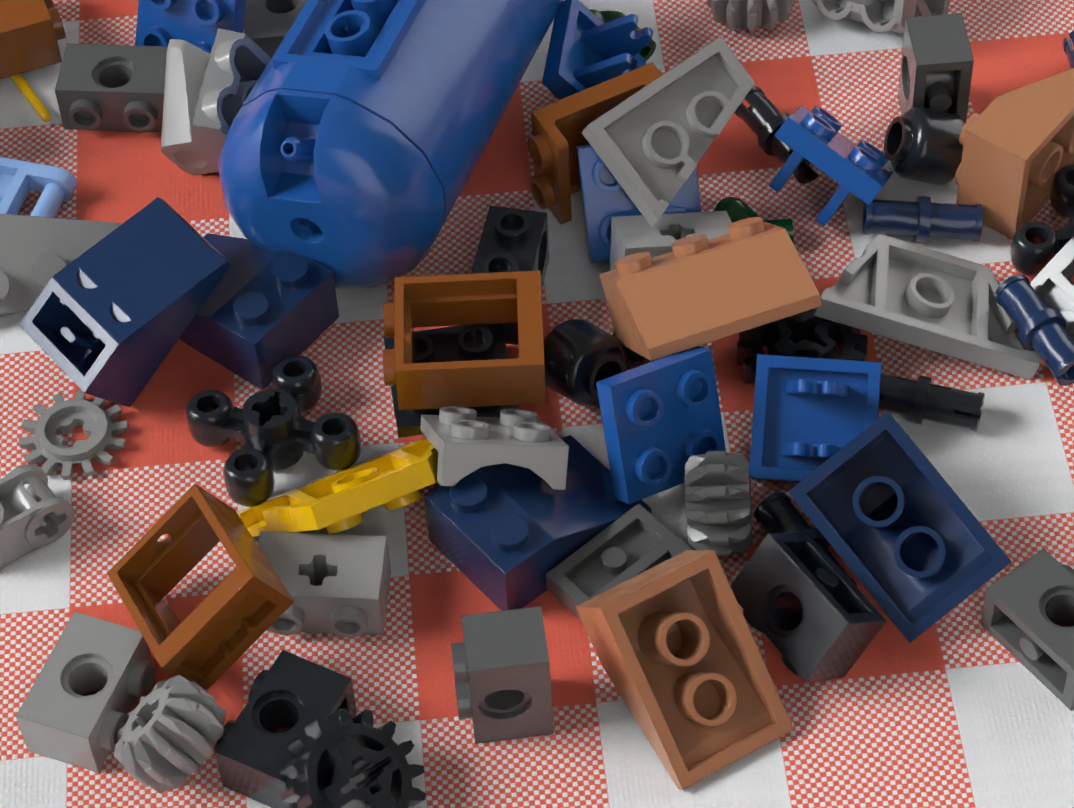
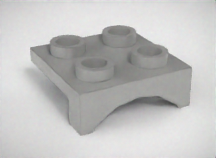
M447 406L440 408L439 415H421L420 430L438 451L436 480L441 486H454L460 479L480 467L507 463L529 468L544 479L552 489L565 490L569 446L549 425H546L541 419H537L536 412L524 409H503L500 411V418L476 417L477 411L474 409Z

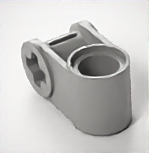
M28 464L20 466L0 479V570L33 550L61 538L70 529L75 519V510L68 500L55 496L48 487V477L41 467ZM24 484H29V486L27 487V490H26V488L23 486Z

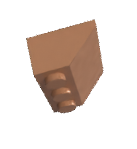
M762 217L746 218L733 222L727 226L729 234L710 240L707 239L705 234L679 239L671 244L672 252L651 258L650 252H640L622 257L615 261L617 269L599 274L616 338L619 339L623 346L650 361L823 306L820 293L786 229L767 222L763 223Z

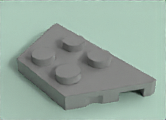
M878 234L866 246L861 257L855 258L844 269L839 280L830 289L827 287L821 293L823 306L813 309V315L1029 380H1031L1040 365V357L1037 352L1023 349L1015 334L1017 326L1003 307L995 301L994 297L997 296L995 292L1000 285L990 267L882 234Z

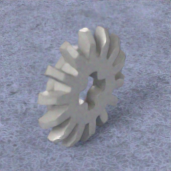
M76 390L75 399L64 401L61 393L54 395L55 405L48 409L39 403L33 408L40 417L38 422L24 419L21 425L22 429L34 435L19 438L20 448L34 450L24 456L27 464H39L45 461L41 469L45 472L46 476L55 472L63 464L61 472L63 480L71 478L75 464L79 463L87 476L94 475V469L90 462L92 458L101 464L111 465L114 462V457L105 450L117 451L124 449L126 439L116 438V436L128 430L127 420L114 422L122 413V409L118 404L104 411L102 409L106 402L105 399L96 397L93 402L85 400V393L82 390ZM75 426H82L84 435L88 439L77 440L73 447H66L64 438L60 434L71 433Z

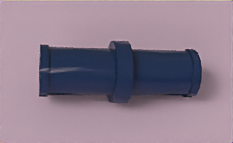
M918 196L916 202L873 199L870 205L864 202L863 235L913 236L915 242L927 243L929 237L980 241L982 234V204L931 203V198L926 196Z
M1019 274L1006 279L996 289L995 293L997 296L994 299L1003 307L1018 327L1019 340L1028 351L1037 352L1059 385L1067 386L1073 384L1074 341L1065 330L1066 320L1057 309L1047 307L1025 275Z

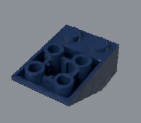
M157 197L51 277L19 326L84 393L131 407L231 266V263L167 202Z

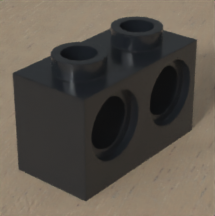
M490 206L471 274L540 271L542 289L549 262L547 213ZM502 323L506 344L519 345L518 323Z

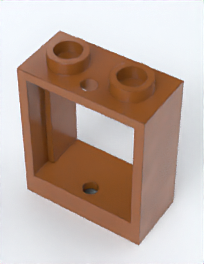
M540 271L394 277V302L383 303L385 339H394V349H383V372L385 386H396L399 410L438 409L447 406L481 407L546 404ZM518 323L519 358L414 363V327Z
M196 484L107 573L160 667L173 676L181 675L190 682H196L206 691L294 603L293 598L236 510ZM168 534L165 540L157 541L160 536ZM221 541L235 563L236 568L180 623L165 596Z

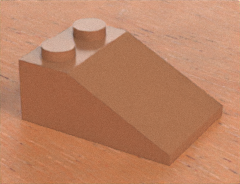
M1074 68L997 96L981 114H972L962 128L959 138L960 144L963 145L962 161L954 178V182L958 185L956 204H982L983 224L1013 239L1019 227L1029 223L1049 202L1051 184L1055 173L1064 166L1074 164Z
M686 550L576 606L602 667L678 789L683 790L794 730L714 550Z

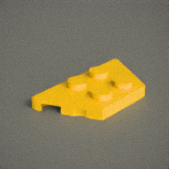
M425 437L270 498L259 505L237 511V514L252 537L259 536L260 531L303 532L319 530L326 527L329 534L341 532L360 524L363 521L361 513L382 504H384L385 510H394L421 498L419 490L437 482L438 451Z

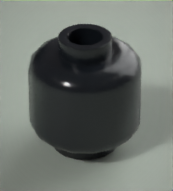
M913 106L903 112L901 117L897 116L889 124L884 139V154L888 157L892 168L898 176L935 185H945L955 178L956 171L962 161L963 145L960 144L959 138L965 123L956 114Z
M569 319L557 325L544 339L546 386L579 406H594L598 404L599 397L596 382L626 371V351L619 339L584 319Z

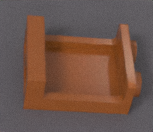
M653 62L531 111L532 137L528 138L527 144L534 162V177L530 178V188L538 206L541 209L548 208L559 224L572 220L571 194L580 191L575 146L589 145V142L582 134L583 130L588 124L662 76L663 74Z

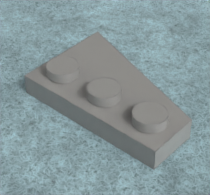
M720 36L588 124L582 134L652 227L670 205L671 200L689 178L702 156L720 134L755 82Z
M0 214V317L28 311L51 277L123 223Z

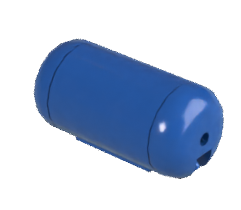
M307 0L234 118L217 162L225 207L243 236L261 250H283L312 258L333 271L335 287L340 289L373 288L394 280V277H400L413 271L426 257L555 18L561 2L564 0Z

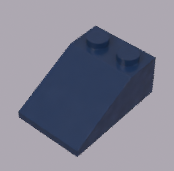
M207 233L204 238L231 263V266L187 326L179 340L261 390H264L272 382L274 368L281 360L290 356H299L339 318L333 271L306 256L283 250H261L248 239Z
M889 411L788 491L910 643L1012 562Z
M571 435L561 438L569 446L565 490L552 489L544 479L529 468L503 463L480 467L460 479L454 486L440 485L424 496L429 541L501 611L521 609L546 592V573L638 503L652 514V509L643 500L632 504L616 500L614 498L610 470Z

